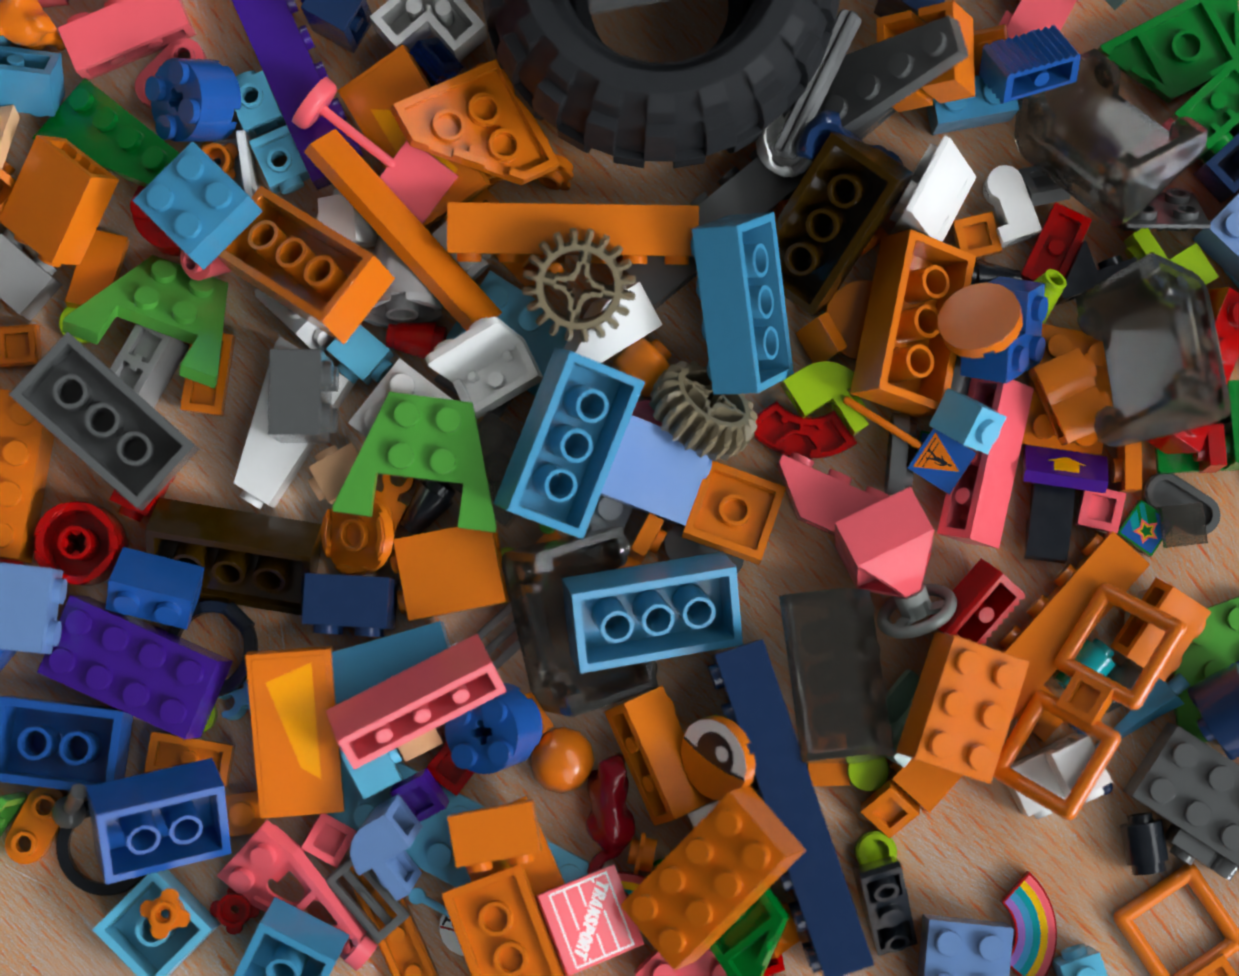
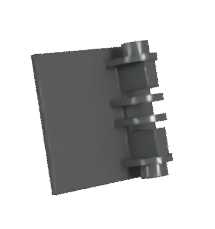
M1128 188L1125 192H1112V198L1119 210L1112 213V226L1119 227L1120 231H1138L1141 228H1148L1151 231V228H1156L1157 231L1165 229V231L1186 232L1188 228H1211V224L1194 193H1190L1188 190L1170 188L1166 192H1149L1142 188Z

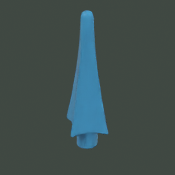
M1178 673L1168 682L1158 678L1142 707L1138 710H1130L1113 729L1118 731L1121 739L1154 719L1185 704L1178 695L1191 685L1181 673Z

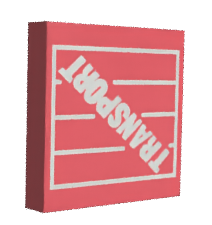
M614 864L535 896L565 976H571L644 944L639 928L620 906L627 896Z

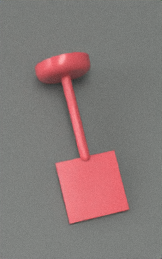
M327 76L324 77L303 100L291 122L301 129L310 128L321 116L331 122L387 166L380 178L423 224L457 179L458 175L430 153L411 147L407 141L394 158L389 156L328 108L336 95L337 87Z

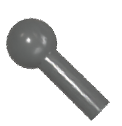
M73 785L69 794L59 798L53 805L52 817L58 826L72 829L84 821L86 807L83 802L87 796L85 785Z

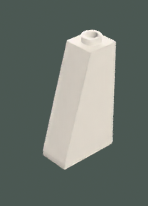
M280 336L274 345V349L301 350ZM269 366L234 480V484L243 489L240 497L258 509H261L264 503L273 508L276 507L316 443H280L268 435ZM340 374L338 392H332L331 402L332 407L337 408V410L354 386L350 380Z

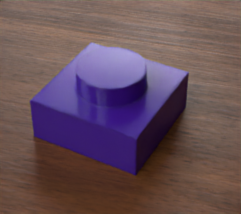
M428 768L393 785L389 792L392 797L399 794L419 822L446 809L450 802Z

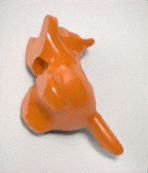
M0 0V36L5 37L13 44L20 45L24 49L42 51L47 45H52L60 51L66 49L62 38L57 32V28L48 14L43 11L38 0Z

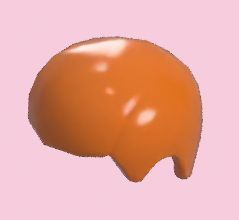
M560 727L547 731L542 735L539 744L532 751L530 764L534 779L545 790L563 794L576 790L585 783L591 774L595 759L590 741L580 731Z

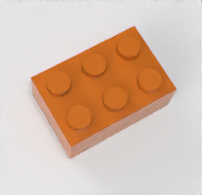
M934 632L896 753L991 784L1030 662L955 635Z

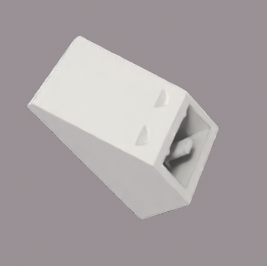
M944 135L938 146L930 143L915 168L914 174L908 182L909 185L889 218L896 223L890 234L912 229L943 242L976 179V175L951 138Z

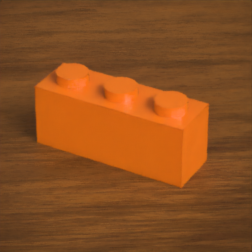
M663 685L604 711L654 826L676 820L714 801L702 795L691 784L683 768L681 746L684 733L676 717L674 704L670 697L667 696Z

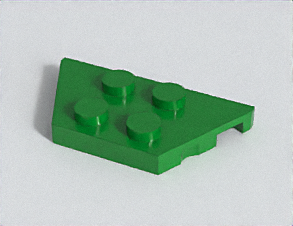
M1187 0L1100 45L1097 51L1100 56L1169 103L1208 83L1234 58L1239 61L1238 0Z
M665 858L656 860V861L653 863V865L655 866V868H656ZM770 887L710 947V950L728 976H763L789 919V915Z

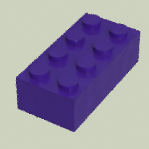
M70 595L59 620L61 622L59 644L53 646L52 654L44 655L37 672L180 738L192 739L201 737L233 661L141 619L105 610L106 604L92 597Z

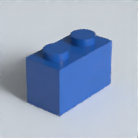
M123 547L109 578L105 610L187 630L200 598L204 567Z

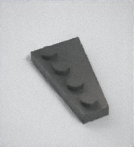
M948 15L846 54L820 107L821 112L824 110L838 112L843 128L854 132L969 57L959 21Z

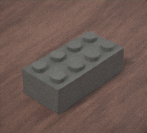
M69 332L65 333L9 393L14 400L140 510H144L199 450L194 443Z
M1167 722L1123 789V792L1173 825L1183 829L1239 867V765L1180 726Z

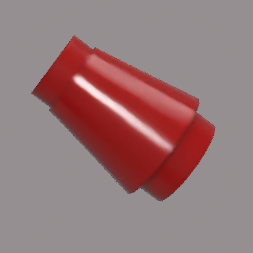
M438 322L389 323L386 334V347L426 360V356L433 352L440 342L446 340L447 327L438 326Z

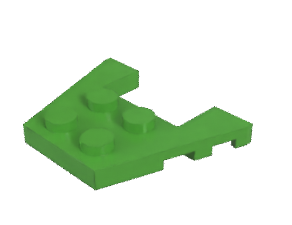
M152 255L68 314L63 319L62 332H69L72 336L98 345L116 317L125 319L192 344L180 364L179 376L215 388L218 379L228 282L214 277L199 281L193 280L184 272L181 265Z
M389 392L333 504V512L372 517L378 474L462 484L463 491L458 528L496 533L497 524L473 402Z
M1239 596L1207 607L1211 614L1206 620L1205 628L1197 638L1192 640L1184 652L1179 668L1172 673L1174 677L1181 673L1189 684L1193 686L1228 665L1239 661ZM1187 688L1178 695L1185 704L1174 709L1176 725L1204 743L1208 742L1198 727L1197 720L1202 716L1199 709L1190 699Z

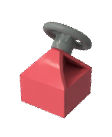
M911 487L835 522V548L857 590L892 596L880 608L877 615V625L887 636L899 639L919 637L938 629L953 616L957 607V598L951 589L943 585L924 584L923 582L931 556L934 529ZM929 596L940 597L943 600L931 602ZM899 608L902 617L894 624H891L889 618ZM936 614L935 616L924 622L912 625L915 621L920 620L926 617L927 615Z

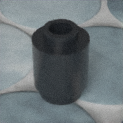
M1152 812L1128 815V823L1121 824L1120 829L1126 864L1131 866L1132 874L1139 876L1165 872V861L1169 860L1162 819H1153Z

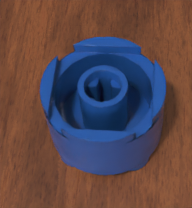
M171 58L159 67L155 76L147 79L145 94L151 101L152 114L156 123V133L161 139L174 142H220L232 134L237 122H232L234 109L241 108V92L238 80L229 66H222L215 59Z
M503 683L507 692L446 722L445 735L454 764L461 769H468L474 773L492 774L526 761L542 737V718L539 708L533 699H528L519 691L521 690L519 687Z

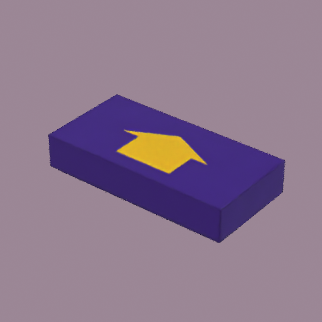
M1025 445L1023 452V481L1106 493L1109 482L1107 456Z

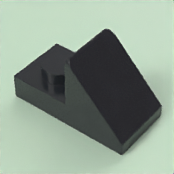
M1084 240L1066 274L1067 285L1056 302V306L1135 278L1141 273L1137 258L1134 257L1123 261L1121 255L1114 256L1099 262V270H1097L1088 244Z

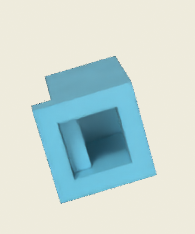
M287 125L249 141L266 181L274 194L281 192L283 195L293 193L305 185L303 181L310 179ZM284 155L287 156L285 165L281 167L273 165L275 159Z

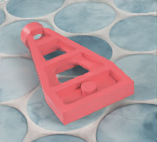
M268 820L263 823L217 874V877L231 889L245 896L251 905L265 913L275 897L302 911L314 900L321 902L336 920L333 927L350 935L340 956L355 971L364 965L378 946L366 935L365 929L330 889L326 880L300 847ZM278 870H289L304 888V896L299 901H288L270 890L268 881Z

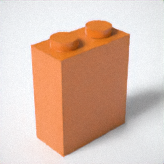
M36 135L1 213L0 223L14 233L16 241L34 249L38 253L37 257L45 264L53 267H60L61 264L80 265L119 179L66 138Z
M456 526L394 539L395 549H392L390 554V562L394 574L399 573L402 590L397 591L398 605L401 613L407 614L408 621H419L511 602L498 528L496 533L460 529Z

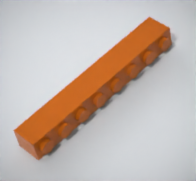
M1114 531L1104 533L1102 536L1098 533L1094 534L1081 548L1080 551L1084 554V557L1074 567L1069 563L1055 577L1053 582L1058 586L1048 597L1041 594L1026 610V613L1030 615L1027 621L1020 628L1017 625H1013L1000 639L999 644L1003 646L1000 652L1030 662L1011 721L1031 700L1035 692L1039 691L1057 670L1054 664L1055 658L1098 586L1102 583H1109L1127 592L1151 565ZM1108 603L1096 625L1114 606L1113 604ZM912 758L904 768L891 761L889 767L893 771L888 775V778L898 785L924 811L930 813L963 775Z

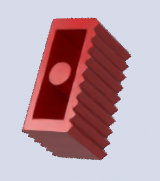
M981 558L953 589L957 598L956 610L953 616L937 630L940 633L955 635L980 645L986 643V637H992V631H997V625L1003 624V619L1008 618V612H1014V606L1019 605V600L1025 599V593L1004 573Z

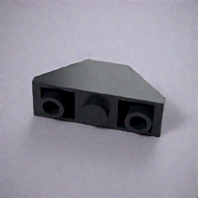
M891 855L853 867L858 894L877 955L899 952L909 946L918 944L900 861Z

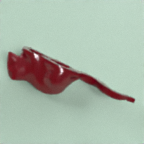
M619 752L600 761L598 769L591 771L588 777L587 792L591 799L592 809L585 821L588 835L602 850L590 861L587 874L602 869L608 860L618 857L635 835L634 817L626 805L629 789V780L625 767L626 761L623 754Z

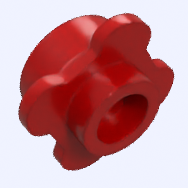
M228 887L227 894L223 898L212 902L210 913L213 917H217L221 924L226 926V931L229 934L236 935L242 932L243 925L250 918H256L260 914V909L251 905L245 896L236 893ZM232 906H238V913L232 912Z

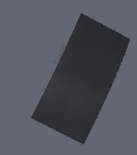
M1032 483L1030 515L1026 523L1025 559L1066 563L1072 528L1075 489Z

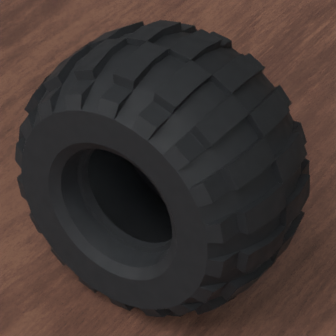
M482 0L489 38L499 67L504 69L514 86L515 95L531 114L539 120L545 119L557 129L559 138L583 152L589 153L591 148L613 155V163L644 168L645 161H673V168L703 164L705 163L706 156L727 149L729 154L735 153L756 141L761 136L762 131L782 114L785 118L796 101L806 91V87L819 65L821 66L836 24L840 1L728 0V17L725 27L718 41L709 51L687 60L648 62L619 54L602 42L593 24L588 0Z

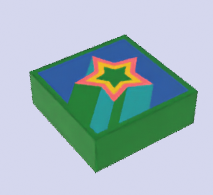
M1140 499L1137 500L1119 526L1117 535L1147 557H1151L1174 525V522Z

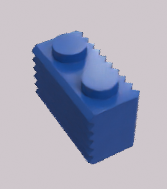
M1053 24L1050 28L1046 26L1043 30L1038 28L1027 34L1023 33L1020 37L1016 35L1013 39L1008 37L1005 41L1001 39L992 42L990 45L987 43L982 50L979 75L1002 104L1076 82L1081 55Z

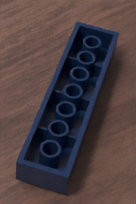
M755 640L712 655L714 664L708 665L707 668L714 688L717 690L723 688L728 703L721 705L725 718L734 721L746 733L750 741L746 745L750 755L754 754L755 757L754 782L750 786L806 849L779 877V880L785 892L792 890L795 901L788 903L799 933L806 931L809 941L802 943V947L809 967L813 973L820 971L822 976H844L874 966L764 640Z

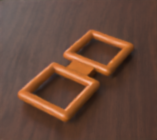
M1109 583L1100 584L1054 661L1055 667L1071 676V680L1059 699L1043 690L1035 692L1002 747L993 777L1063 819L1073 820L1121 742L1120 733L1100 722L1113 700L1131 710H1138L1142 707L1186 633V624ZM1108 603L1165 631L1131 690L1075 660ZM1044 710L1100 741L1066 800L1010 768Z
M1187 863L1117 910L1113 915L1115 924L1151 976H1171L1133 920L1188 883L1226 939L1172 976H1238L1227 958L1239 951V928L1194 864L1191 866Z

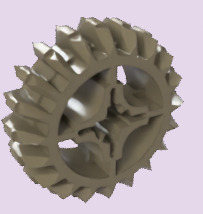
M571 228L569 230L570 242L565 243L561 233L556 232L553 234L554 242L557 245L556 248L552 249L545 241L539 244V248L546 255L544 259L535 254L530 255L528 260L539 268L538 271L525 270L523 272V277L528 280H534L535 285L523 287L522 293L527 296L536 295L537 299L528 303L526 307L529 312L541 307L543 313L536 319V323L539 326L544 324L548 318L554 321L549 330L550 335L555 336L559 327L563 326L567 328L565 341L570 342L572 340L574 330H581L582 342H588V329L594 327L596 335L599 338L605 337V330L602 326L603 322L606 321L613 329L619 327L618 320L613 316L615 311L622 316H628L630 310L621 304L620 301L621 299L634 300L635 293L623 290V285L636 283V276H622L621 271L631 267L632 262L630 259H624L617 263L615 258L623 251L621 245L615 246L610 252L605 249L609 243L610 236L604 234L598 245L592 242L594 237L593 229L588 228L585 234V241L578 240L577 229ZM580 251L576 268L571 272H557V274L546 272L550 264L562 254ZM592 253L600 257L609 266L614 277L615 286L605 284V282L596 280L590 272ZM584 264V276L587 277L585 283L590 282L592 288L591 290H583L582 295L579 296L578 304L575 306V294L572 293L573 288L569 289L566 282L568 280L575 281L577 274L580 273L581 265ZM544 284L553 286V288L559 289L567 295V316L558 312L551 305L547 298ZM591 297L611 298L607 307L597 315L579 319L582 304Z
M680 361L677 365L671 364L655 382L650 393L652 399L649 405L654 410L653 417L655 420L662 422L661 430L669 432L673 436L672 441H679L684 445L685 450H694L700 458L707 455L713 461H716L718 458L728 461L732 456L736 457L750 443L758 427L756 424L758 416L752 410L754 404L744 398L745 394L713 395L712 382L707 375V364L704 367H701L695 361L689 364L685 361Z

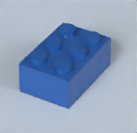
M13 695L0 696V782L70 791L75 784H83L87 787L125 778L133 716L117 708Z
M212 758L86 787L95 852L105 884L232 854L224 784Z

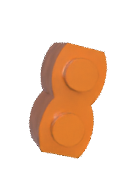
M1076 348L1028 370L1033 387L1045 408L1049 422L1061 445L1071 443L1113 424L1111 415L1115 413L1113 403L1105 391L1100 392L1093 378L1097 376V369L1088 353L1083 355L1080 349Z

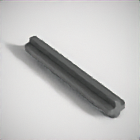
M842 9L839 12L821 66L819 65L806 87V91L794 104L774 144V151L779 156L791 160L796 158L795 143L799 133L817 115L861 25L862 19L855 11Z

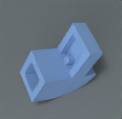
M399 794L379 804L369 813L355 834L350 848L352 864L358 875L372 869L377 875L379 883L388 889L396 901L410 894L422 874L405 850L410 848L423 826Z

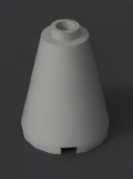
M377 235L373 255L392 274L395 280L365 317V322L377 327L388 328L389 323L439 321L442 318L443 305L388 244Z

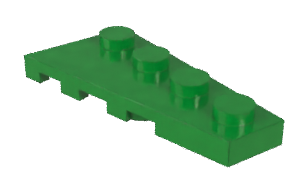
M86 78L79 83L59 106L55 116H51L32 137L33 140H35L36 135L66 138L107 171L116 173L124 179L146 187L180 154Z

